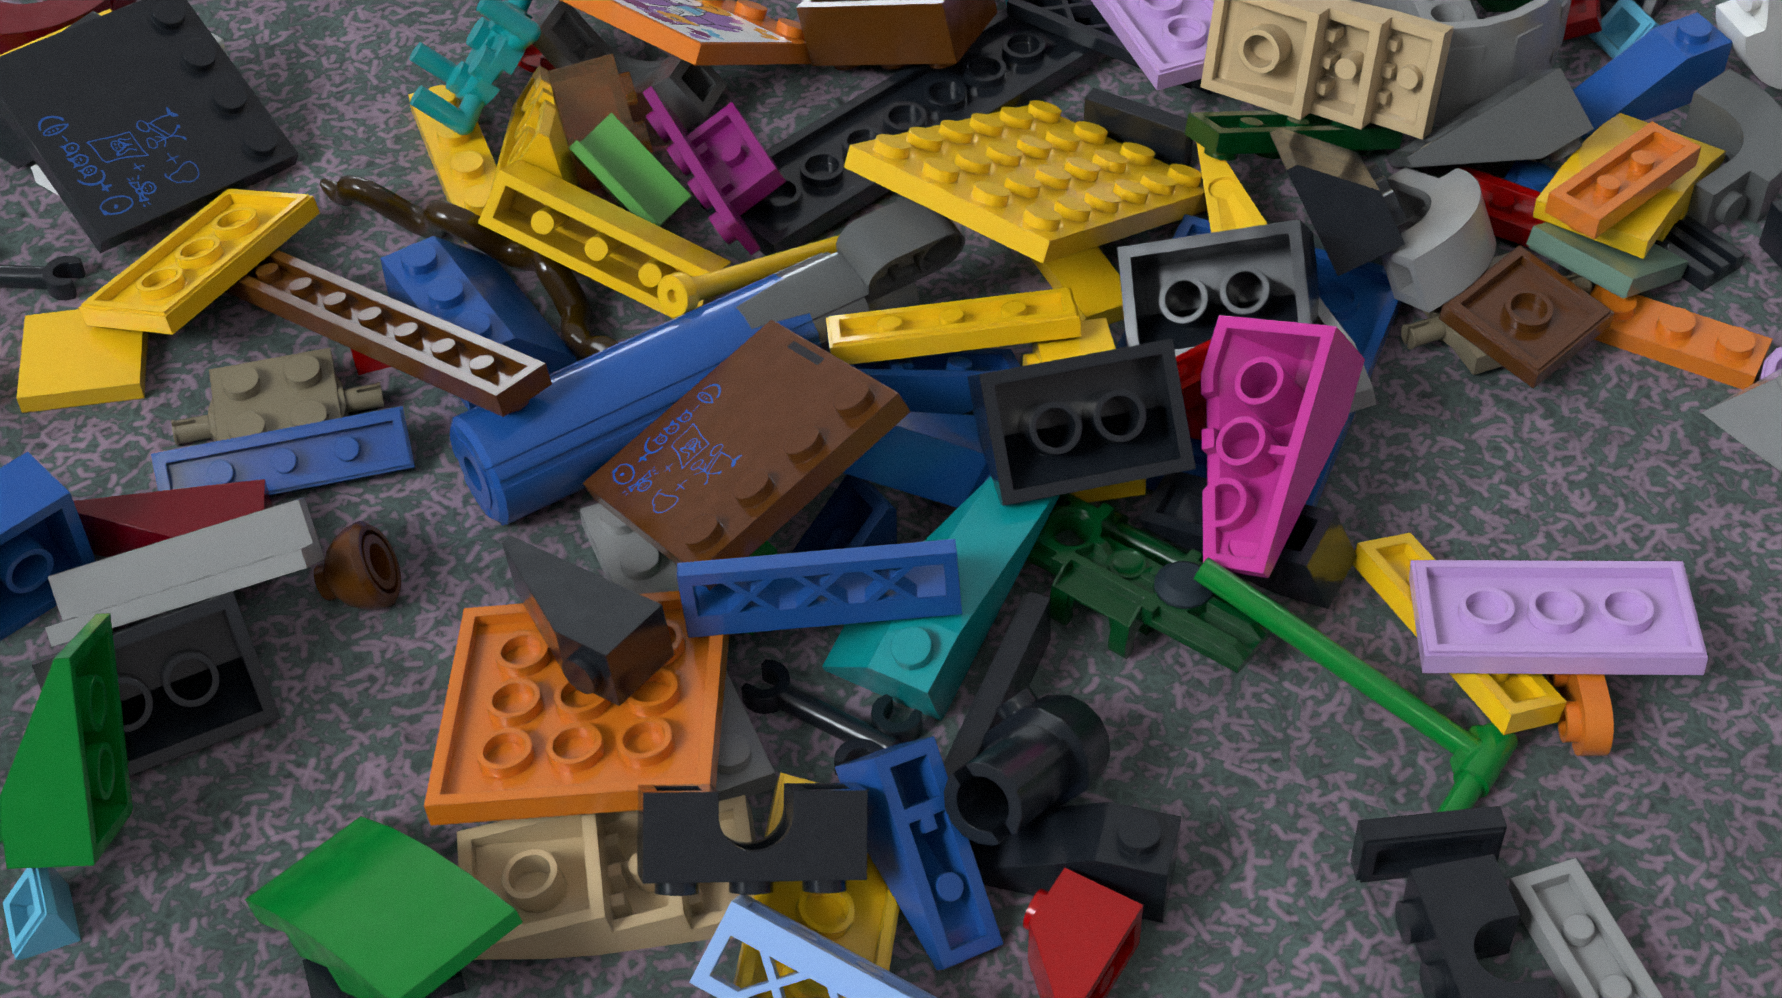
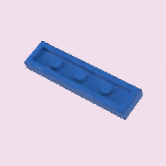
M403 406L151 454L158 491L265 479L270 496L415 468Z

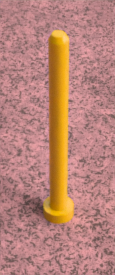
M839 235L692 278L684 272L666 275L661 278L658 284L657 295L659 303L668 315L678 317L696 309L698 301L741 289L821 252H828L830 254L837 252L836 242Z

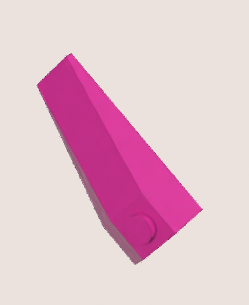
M1219 315L1201 372V395L1206 398L1207 428L1202 429V450L1207 454L1208 484L1202 491L1203 563L1209 557L1230 572L1269 578L1348 419L1365 361L1364 357L1337 326Z

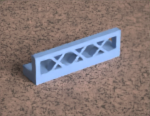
M740 894L730 902L689 982L717 998H758L755 995L770 990L774 998H786L783 986L809 978L827 987L830 998H842V996L846 998H937L744 894ZM732 936L759 950L768 978L767 981L740 988L713 973ZM775 960L796 970V972L779 976Z

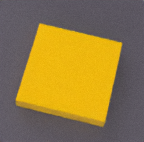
M79 309L25 315L16 397L21 412L27 413L145 398L148 332L86 325Z

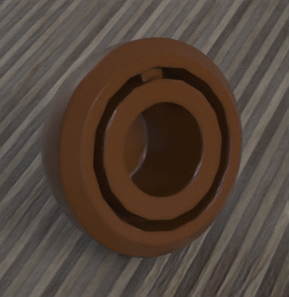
M365 521L355 522L342 530L328 547L324 563L316 565L314 568L316 587L325 600L333 601L339 599L348 606L358 609L379 610L391 607L396 603L401 590L400 567L391 544L379 529Z

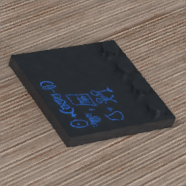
M140 0L0 56L1 114L99 253H103L207 206L227 189L242 190L295 165L297 162L298 152L187 0Z

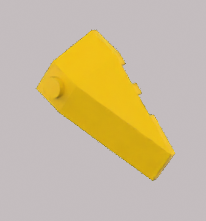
M541 66L537 67L512 107L491 189L499 170L520 159L575 186L578 184V176L568 148L569 144L549 71Z

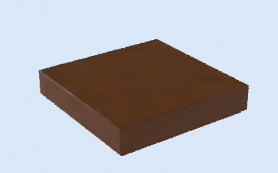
M1519 245L1485 271L1466 290L1443 304L1439 319L1534 389L1610 327L1615 312Z

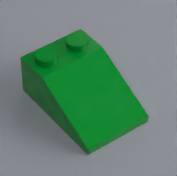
M110 613L95 614L53 660L0 794V843L4 845L7 869L94 866L132 814L133 804Z

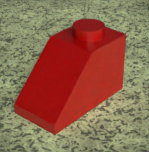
M1067 868L1063 869L1049 891L1043 888L1039 889L1026 910L1023 928L1029 931L1028 963L1040 998H1106L1140 943L1143 905Z

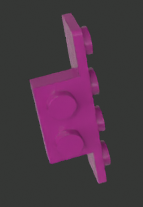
M650 86L642 92L653 111L646 115L647 120L665 143L672 139L673 144L666 148V150L684 175L688 176L690 173H693L695 176L687 184L707 210L712 207L715 208L716 212L708 218L720 236L728 245L738 240L752 256L761 247L740 215L785 183L784 176L733 102L729 103L691 133H688L675 112L657 91Z

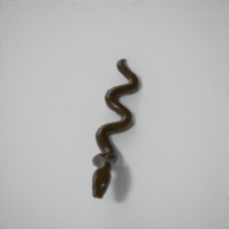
M343 176L338 182L327 178L320 180L323 192L336 204L350 206L355 201L359 202L413 234L424 238L432 236L442 238L448 232L500 263L519 270L535 271L561 317V337L570 350L582 358L589 357L620 343L607 336H593L590 332L592 309L582 287L570 268L478 224L479 215L442 200H434L423 209L389 189L358 176Z

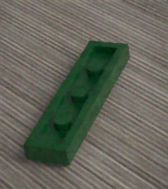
M1271 110L1189 112L1184 133L1203 146L1206 155L1226 161L1236 160L1239 154H1256L1264 158L1281 159L1270 135V132L1278 128L1358 152L1361 156L1374 155L1375 150L1399 149L1403 136L1401 132L1373 123H1369L1360 130L1311 113L1298 120Z

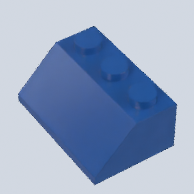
M432 236L380 258L390 298L546 363L549 374L577 362L575 355L499 262L487 254ZM460 398L468 410L477 407V405Z

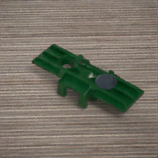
M1070 493L1059 495L1026 559L1056 575L1050 592L1051 618L1066 626L1072 619L1075 601L1106 616L1109 619L1110 625L1108 650L1125 659L1131 655L1134 649V638L1137 631L1148 635L1156 629L1226 668L1239 673L1272 634L1268 629L1193 580L1203 564L1202 553L1192 548L1186 554L1129 524L1127 515L1106 503L1097 508ZM1071 530L1085 543L1078 546H1067L1056 540L1055 536L1060 532ZM1275 601L1276 603H1278L1279 605H1281L1282 607H1284L1285 609L1288 610V607H1286V606H1284L1283 604H1281V603Z

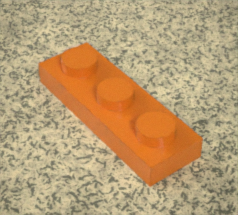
M1651 121L1549 192L1544 212L1567 224L1574 231L1596 239L1694 168L1699 158L1701 146Z
M1597 284L1590 294L1615 312L1610 327L1594 340L1742 390L1755 383L1773 340L1744 328L1732 326L1638 294L1623 299Z

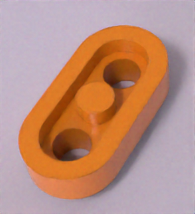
M1546 674V680L1553 687H1558L1560 695L1567 701L1559 722H1557L1561 741L1563 743H1572L1576 756H1607L1613 743L1614 719L1605 675Z

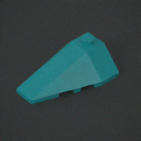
M990 476L924 540H956L962 614L845 624L822 665L823 670L879 695L887 694L893 697V701L914 710H920L923 714L941 721L1043 529L1059 495L1002 506Z

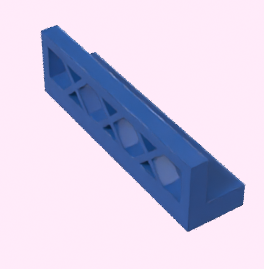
M955 539L677 563V582L688 638L962 614ZM717 584V585H716L713 589H711L710 591L703 586V585Z

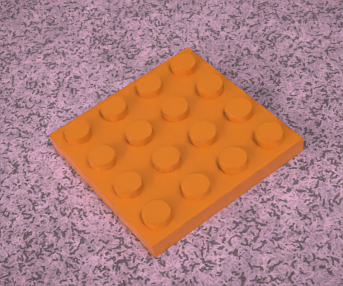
M679 591L640 594L662 604L674 656L622 705L618 706L594 693L585 694L580 692L567 680L523 603L464 608L424 802V808L430 825L638 810V785L712 784L716 788L729 634L688 638Z

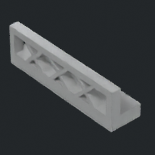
M305 497L48 576L62 621L45 627L51 647L71 641L95 614L110 613L112 628L303 570L324 560L325 558Z

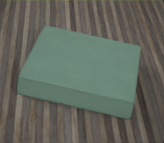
M1548 222L1533 226L1526 243L1535 252L1623 299L1681 280L1689 262L1655 243L1645 258L1642 259Z

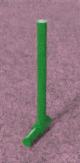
M1208 557L1204 561L1193 580L1453 754L1449 762L1454 774L1453 780L1455 783L1436 812L1473 809L1479 798L1488 795L1518 746V739L1514 733L1503 735L1492 722L1485 725H1475L1468 731L1211 558Z

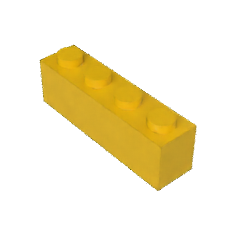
M522 159L499 170L478 221V224L673 319L676 317L668 315L662 309L658 300L657 288L662 277L676 272H684L692 278L727 268L731 264V261ZM716 296L698 301L697 308L714 301Z

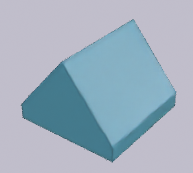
M1618 0L1601 20L1602 31L1591 33L1588 36L1614 59L1651 29L1660 25L1634 0Z
M54 867L26 868L3 901L12 953L16 960H23L81 941L69 884Z

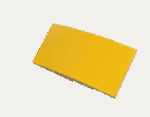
M1619 113L1590 135L1582 143V146L1561 166L1536 199L1533 217L1644 259L1655 241L1663 242L1673 225L1679 219L1682 220L1688 211L1695 184L1720 167L1725 159L1726 151L1678 134L1701 146L1696 166L1596 239H1593L1583 233L1574 231L1567 224L1544 211L1549 192L1648 124L1645 121Z

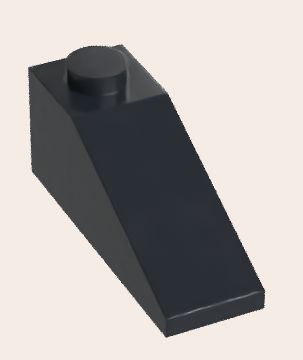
M1185 472L1164 475L1139 517L1142 526L1188 550L1193 548L1203 554L1202 491L1208 485L1207 478ZM1305 504L1269 578L1239 573L1234 574L1278 595L1329 609L1357 555L1336 512Z
M510 536L502 543L514 586L520 600L554 655L565 677L580 692L585 694L594 693L620 706L674 656L662 604L513 536Z
M1113 802L1049 807L1014 835L1008 836L1000 844L994 846L984 845L970 839L969 842L985 886L1034 896L1041 888L1049 891L1063 869L1067 868L1142 904V919L1163 923L1176 867L1181 816Z

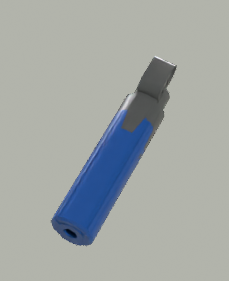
M906 197L861 216L851 222L841 232L836 242L837 252L832 254L821 252L549 374L552 385L531 398L529 403L519 411L502 417L477 406L453 417L450 426V440L454 455L458 459L463 471L464 480L484 513L502 526L586 488L583 482L771 319L830 353L826 318L834 315L919 305L915 281L946 267L955 260L963 250L965 237L951 219Z

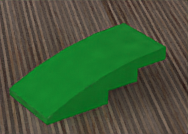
M362 816L245 899L259 923L285 932L300 957L327 967L341 991L357 998H425L523 922L516 909L472 875L430 847L390 826Z

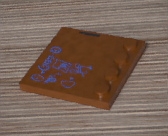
M771 319L583 482V485L599 504L676 565L683 562L748 557L911 411L898 392ZM717 584L703 585V586L710 591V590L713 589Z

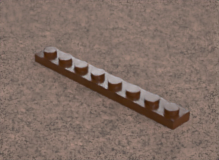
M277 249L225 291L502 417L521 410L529 403L531 398L552 385L546 363Z

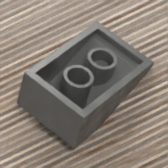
M1562 69L1538 70L1528 73L1432 129V132L1424 139L1417 138L1386 156V159L1391 167H1424L1535 159L1536 162H1540L1547 158L1550 162H1555L1578 150L1582 146L1579 137L1594 128Z

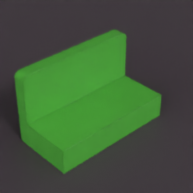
M612 112L581 142L576 140L568 147L571 155L624 210L659 227L669 220L692 196Z

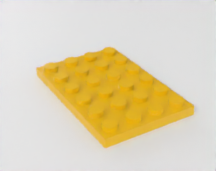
M1032 100L1029 105L1017 108L1002 107L1001 111L990 114L974 113L971 115V118L959 121L943 120L940 125L932 127H911L908 132L901 134H879L874 140L851 144L844 168L1042 264L1183 219L1185 214L1193 216L1208 211L1203 180H1201L1202 173L1197 169L1182 164L1168 165L1154 158L1155 152L1152 149L1132 142L1119 143L1108 138V131L1102 126L1086 121H1077L1075 123L1060 116L1062 110L1059 107L1038 100Z

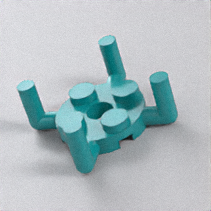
M480 0L476 11L485 17H481L470 31L466 45L471 47L472 50L466 61H461L458 65L422 42H419L412 51L409 60L445 82L446 89L455 94L461 100V104L458 108L421 85L413 94L410 105L459 135L470 134L474 130L484 106L501 90L494 86L492 82L497 80L504 71L511 75L526 48L538 41L541 36L540 26L531 20L533 18L532 15L527 13L532 0Z

